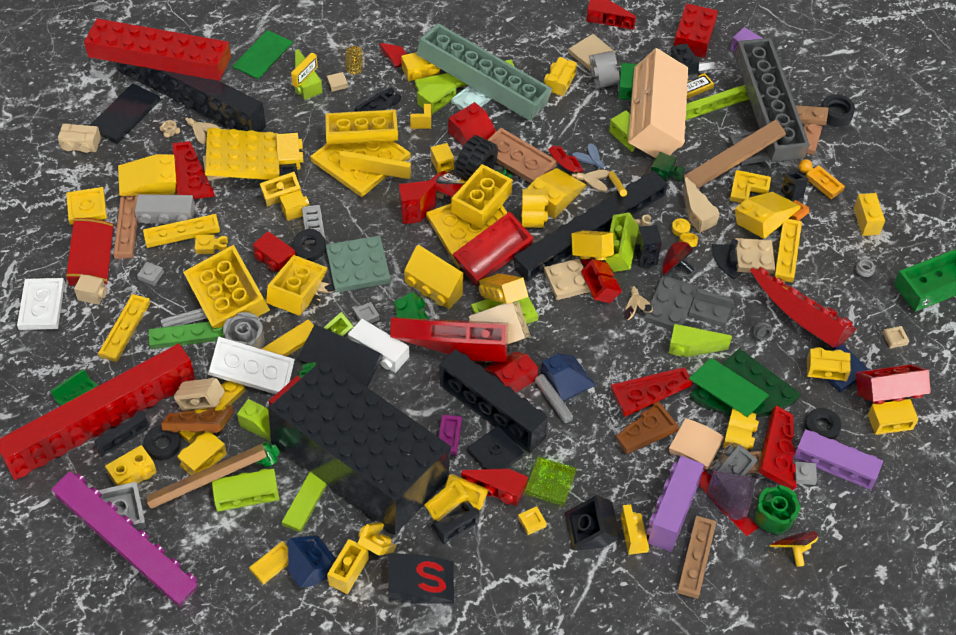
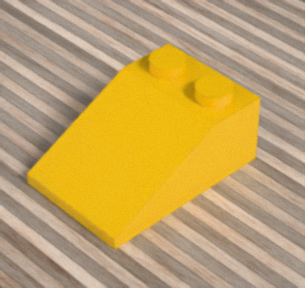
M155 154L119 165V196H138V194L175 195L176 174L174 155Z
M556 168L537 177L527 189L545 190V195H548L549 199L548 206H545V211H548V216L556 219L582 192L586 184Z
M774 192L761 194L745 199L735 208L736 223L765 239L801 209V206Z
M293 255L268 284L266 303L301 316L312 301L327 272V267Z

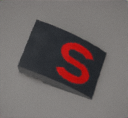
M389 553V601L411 600V604L454 603L453 562L425 555Z

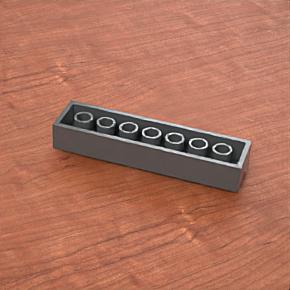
M762 38L738 41L734 56L759 129L777 120L786 132L785 136L766 147L770 161L805 158L810 144L772 39Z

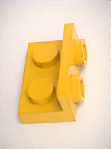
M631 504L623 505L620 518L628 555L649 552L642 514L633 512Z
M381 522L364 525L358 535L360 538L357 544L379 556L393 553L397 546L391 542L392 539L390 537L380 534L384 526Z

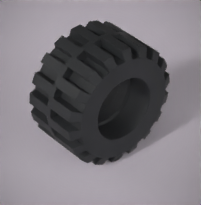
M474 135L460 151L456 163V174L468 180L482 164L493 169L498 156V146L478 135Z

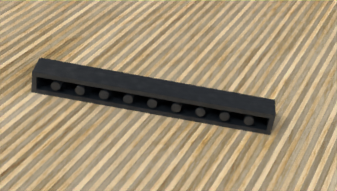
M655 171L644 174L640 179L629 183L625 187L627 191L626 196H621L616 191L608 199H603L595 207H591L582 215L574 217L569 223L561 225L556 231L547 234L540 241L532 243L527 249L519 251L514 256L513 268L527 282L544 272V267L555 265L572 254V233L579 231H609L613 215L630 212L633 216L665 196L668 183Z

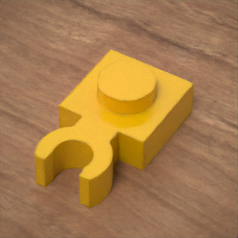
M196 235L195 253L214 254L215 249L223 251L227 248V244L223 243H228V238L221 236L215 239V235Z

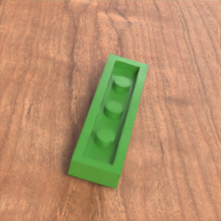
M210 322L149 329L150 349L173 347L178 343L182 346L215 342L218 337H225L223 327L213 329Z

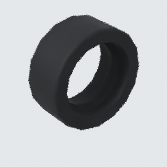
M837 94L830 95L824 99L822 107H839L847 112L840 115L828 109V125L842 127L851 122L855 105L848 97Z

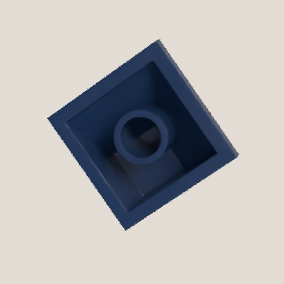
M558 353L542 361L541 374L545 375L563 402L595 386V383L572 355Z
M318 535L294 537L288 540V572L300 588L315 586L328 577L327 574L336 558Z

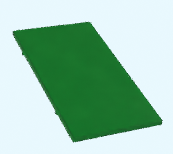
M267 30L232 67L259 79L293 44V41Z
M710 358L689 378V380L746 417L769 397V394L713 358Z

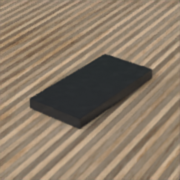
M132 83L89 126L98 127L102 137L118 144L161 101L160 96Z
M314 324L298 360L306 364L316 362L317 365L323 358H326L368 387L383 354Z

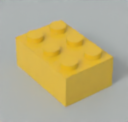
M482 164L451 198V213L482 229L512 194L513 180Z

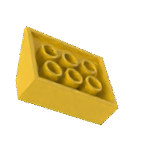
M234 245L184 271L213 329L223 327L227 319L236 317L238 313L247 312L259 317L270 311Z

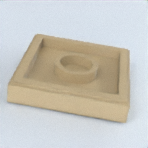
M592 34L569 48L568 53L590 70L593 65L590 64L589 55L614 50Z

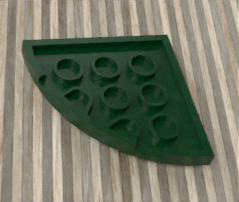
M740 348L722 364L769 394V397L752 412L756 414V418L770 415L775 406L786 409L801 397V393ZM700 386L689 397L690 400L711 411L713 409L725 413V416L731 415L732 407Z

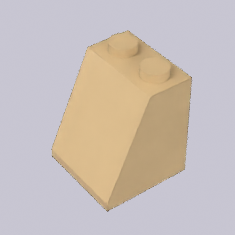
M519 300L469 316L470 321L507 322V345L531 337Z

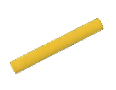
M610 171L608 176L619 194L626 196V189L615 172Z

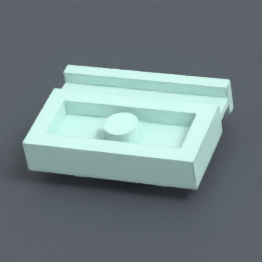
M468 86L451 99V103L457 105V108L462 110L474 102L482 107L492 98Z

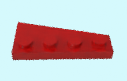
M191 142L172 143L177 195H193L194 199L215 197Z
M683 367L611 384V392L623 416L626 417L692 386V381L689 380L690 376L686 368Z
M775 406L771 411L758 473L793 491L797 488L796 481H794L796 465L793 464V455L795 454V447L792 445V438H794L793 414Z

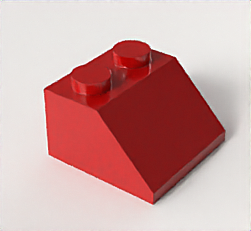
M476 102L448 118V133L463 146L474 135L488 140L496 133L487 112Z
M435 180L399 184L400 212L403 224L421 222L426 217V212L436 207Z
M515 351L507 355V362H495L484 369L490 375L496 376L506 387H511L515 393L535 382V378L538 376V366L525 353Z

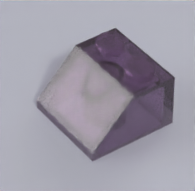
M713 470L707 495L725 516L735 520H746L753 499L755 478Z

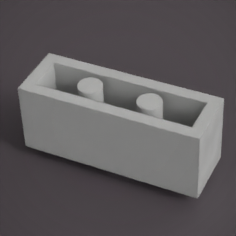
M138 194L135 208L138 223L171 224L194 219L195 213L193 195Z

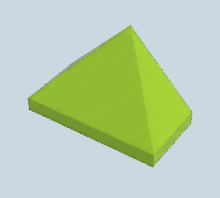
M341 312L324 328L344 336L354 326Z

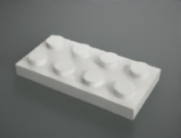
M218 337L208 375L277 394L289 383L295 359Z

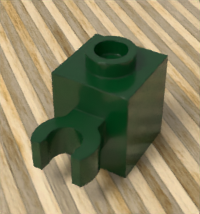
M659 152L651 171H655L666 182L670 176L677 181H681L685 168L681 166L675 167L676 157Z

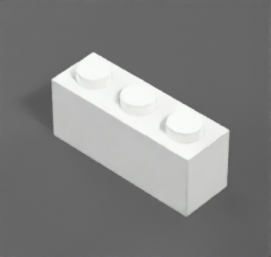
M363 319L348 333V339L382 353L383 357L380 364L387 370L390 369L396 373L409 358L408 345L398 339L391 338L389 334Z

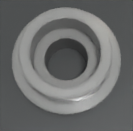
M868 259L861 260L856 265V272L863 277L872 276L875 272L873 262Z

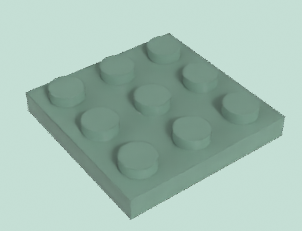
M380 236L326 244L335 293L391 283Z

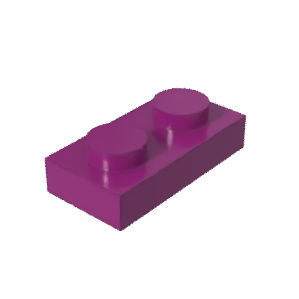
M442 415L439 438L451 446L450 455H457L462 417Z

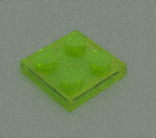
M538 456L525 494L565 507L577 468Z

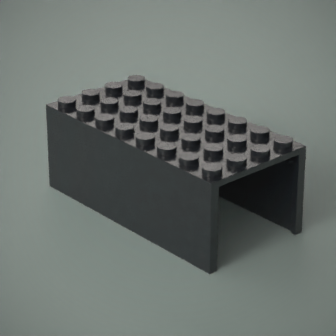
M323 358L268 407L271 443L273 445L276 444L278 449L313 473L375 521L383 523V527L394 535L448 480L451 446L326 358Z

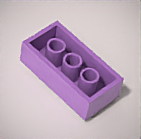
M680 456L678 463H673L670 477L665 482L662 496L660 495L655 513H652L646 533L650 535L648 544L672 553L698 488L704 464L684 456Z

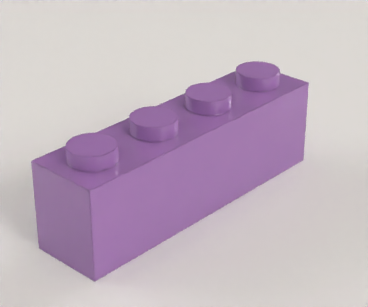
M806 429L794 456V459L801 462L816 463V468L872 490L883 463V460L878 459L876 456L865 454L854 447H848L834 439H828Z

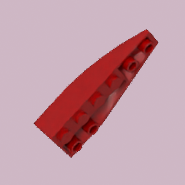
M761 266L750 269L764 291L789 317L832 347L842 345L857 330L850 319L837 316V311L830 307H823L812 298L801 294L798 289L792 286L789 287L784 284L785 281L781 278L769 275L767 269Z
M391 317V338L448 355L456 349L460 353L466 354L472 361L507 362V322Z

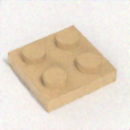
M735 238L738 240L736 250L738 264L736 265L737 272L751 273L750 269L752 267L759 268L761 266L767 269L769 274H774L775 262L772 240Z
M580 259L544 267V273L556 300L590 292L581 273L583 266Z

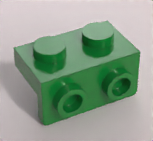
M414 292L394 301L397 318L429 319L424 307L426 304L424 299Z
M81 369L53 388L50 393L60 407L99 385L89 378L84 369Z

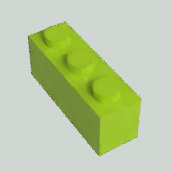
M630 212L613 215L610 232L613 233L614 255L606 257L605 261L613 272L631 269L639 226Z
M262 469L258 472L241 473L231 477L223 476L212 481L217 512L279 500L274 469Z

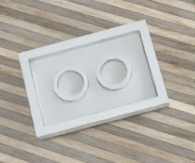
M64 278L25 279L17 323L19 330L58 329L65 286Z

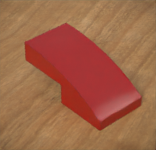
M553 145L548 149L554 159L566 169L580 173L584 171L577 158L566 155L561 146Z

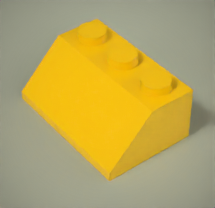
M417 245L404 270L405 282L410 287L419 290L424 296L433 299L439 306H444L449 310L463 296V272L422 246Z

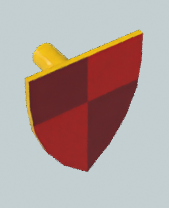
M815 531L791 535L770 544V547H792L796 566H804L802 553L809 550L811 544L817 541L818 534Z

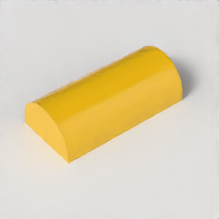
M396 110L325 113L327 145L398 141Z

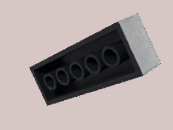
M455 349L439 364L440 386L494 427L499 426L515 443L527 452L531 453L546 438L548 420L546 414L541 409L532 406L526 398L517 395L511 387H506L496 376L487 373L481 365L472 362L466 354L460 353Z

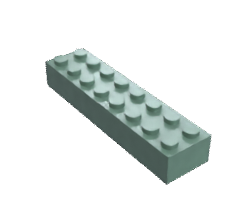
M439 23L419 40L416 55L530 121L548 103L552 88Z

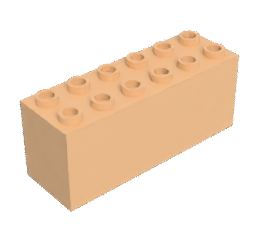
M657 48L634 67L628 143L654 158L658 156L659 152L671 155L676 149L683 146L685 142L686 98L688 90V67Z

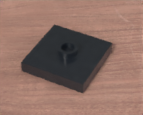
M499 426L467 447L468 453L483 469H507L524 457V452Z

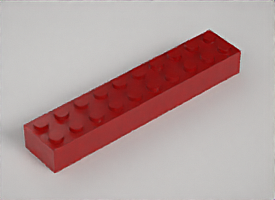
M178 343L0 438V456L13 479L16 480L26 476L34 469L46 465L56 457L63 456L67 451L83 445L89 439L101 435L112 427L118 426L130 417H134L137 411H143L148 407L156 405L157 402L173 396L179 390L182 382L196 380L191 359Z

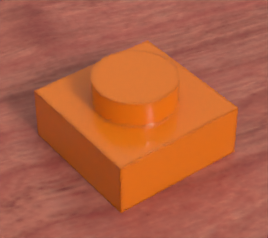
M794 200L793 202L800 205L801 209L793 214L790 219L800 221L809 213V207Z

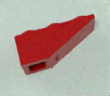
M590 0L586 21L634 30L636 16L610 0Z
M511 469L462 470L461 478L488 489L487 496L496 497L508 505L517 506L527 488L528 477Z

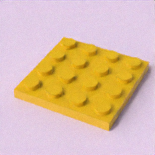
M207 128L205 175L264 180L279 177L276 135L278 133Z
M394 141L325 144L310 156L311 162L357 195L363 197L388 177V175L340 167L341 151L404 162L411 158V153Z
M451 203L426 212V217L455 265L460 269L461 267L453 257V253L507 214V211L502 205L482 229L451 213Z

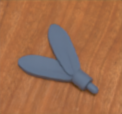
M588 144L587 151L589 155L579 152L572 154L578 161L596 165L599 169H606L604 163L600 160L598 150L594 144Z

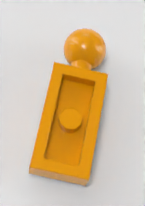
M804 159L800 161L798 165L800 172L807 173L806 178H808V181L830 199L844 191L845 186L818 165L813 168L810 160Z

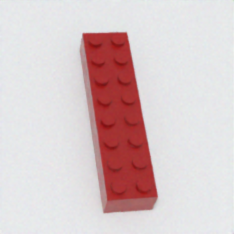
M98 18L84 41L87 55L90 58L217 81L221 80L231 58L228 41Z

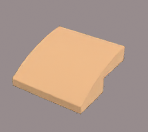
M685 418L669 447V452L704 464V469H709L724 440V436L703 424Z

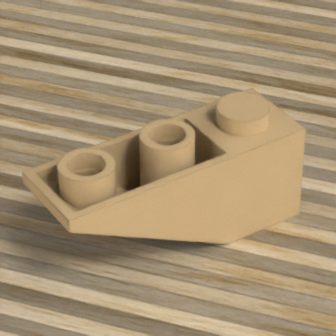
M686 177L682 190L688 220L701 233L717 225L720 213L708 201L707 197L697 189L696 185Z

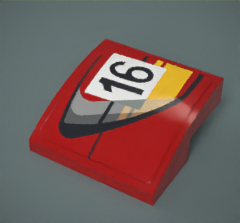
M447 171L439 172L430 179L436 181V190L451 197L467 182V180Z

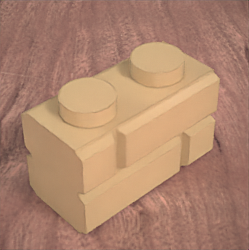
M62 124L58 136L61 149L66 151L77 150L84 153L96 152L101 140L99 128L96 126Z
M217 378L182 382L174 398L183 411L217 407L219 399L224 394V389Z

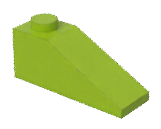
M299 49L295 50L296 68L305 59ZM313 71L298 88L295 87V91L304 100L323 93L322 81Z
M674 324L668 353L676 356L691 357L729 350L732 336Z

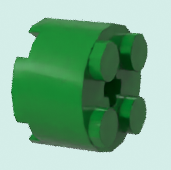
M782 485L769 489L768 487L765 488L759 496L754 511L756 524L765 531L776 535H783L794 526L801 508L796 498V493Z

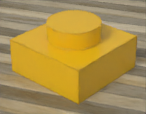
M538 507L518 514V519L527 535L539 531L547 525Z

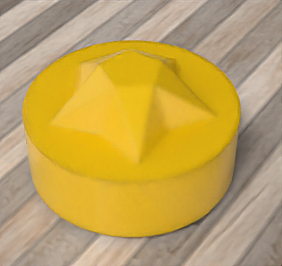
M676 219L672 223L671 230L673 234L680 237L683 233H689L690 223L685 219Z
M683 233L680 235L679 242H687L691 247H695L698 243V236L693 233Z

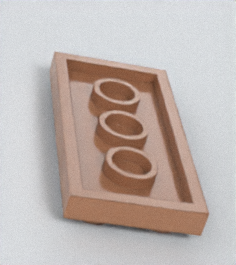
M500 128L488 139V141L498 146L496 163L529 183H532L537 177L550 172L557 165L555 159L503 128Z

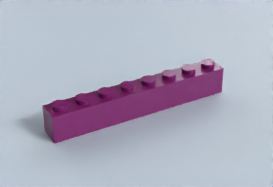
M69 471L51 489L53 495L180 608L198 589L196 577L190 572L185 574L180 569L181 564L176 559L166 557L164 555L166 551L159 544L153 545L148 541L150 537L142 529L137 531L132 526L134 523L126 515L120 516L116 512L118 508L112 502L108 501L106 503L102 500V494L95 487L90 489L85 484L87 481L79 473L74 475Z

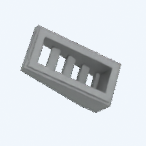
M320 205L302 207L305 229H315L325 239ZM312 239L307 240V244L316 243Z

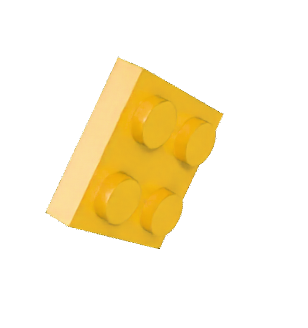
M103 187L66 193L70 225L73 224L74 218L107 219Z

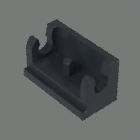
M468 500L463 502L464 505L442 520L432 521L431 528L443 544H446L479 523V513Z

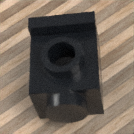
M798 171L783 173L784 182L781 192L785 194V198L790 201L803 198L808 178Z

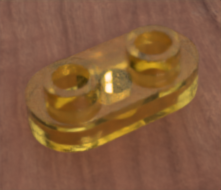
M351 46L346 49V71L352 75L361 73L363 70L362 49L358 46Z

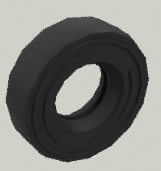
M305 229L295 236L292 247L295 250L296 256L309 261H315L325 252L326 242L319 231ZM306 240H314L316 242L314 249L311 251L303 250V244Z
M816 408L806 416L804 427L806 430L814 431L823 437L835 440L841 431L842 424L838 415L832 410ZM821 419L826 420L830 424V429L827 431L819 430L815 422Z
M162 425L150 429L144 438V448L148 455L155 460H168L174 457L181 447L179 433L162 430ZM160 437H167L170 439V444L161 449L155 446V441Z

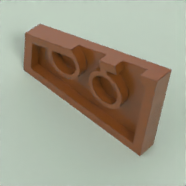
M658 401L648 411L645 410L641 413V417L638 420L631 422L616 436V441L623 451L629 454L678 432L679 426Z
M228 405L225 410L215 411V407L207 408V411L196 413L194 410L169 413L161 423L162 430H170L171 432L209 431L216 433L222 431L234 413L233 405Z

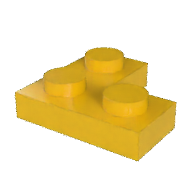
M736 170L730 201L742 203L745 199L749 198L750 191L761 194L768 193L771 177Z

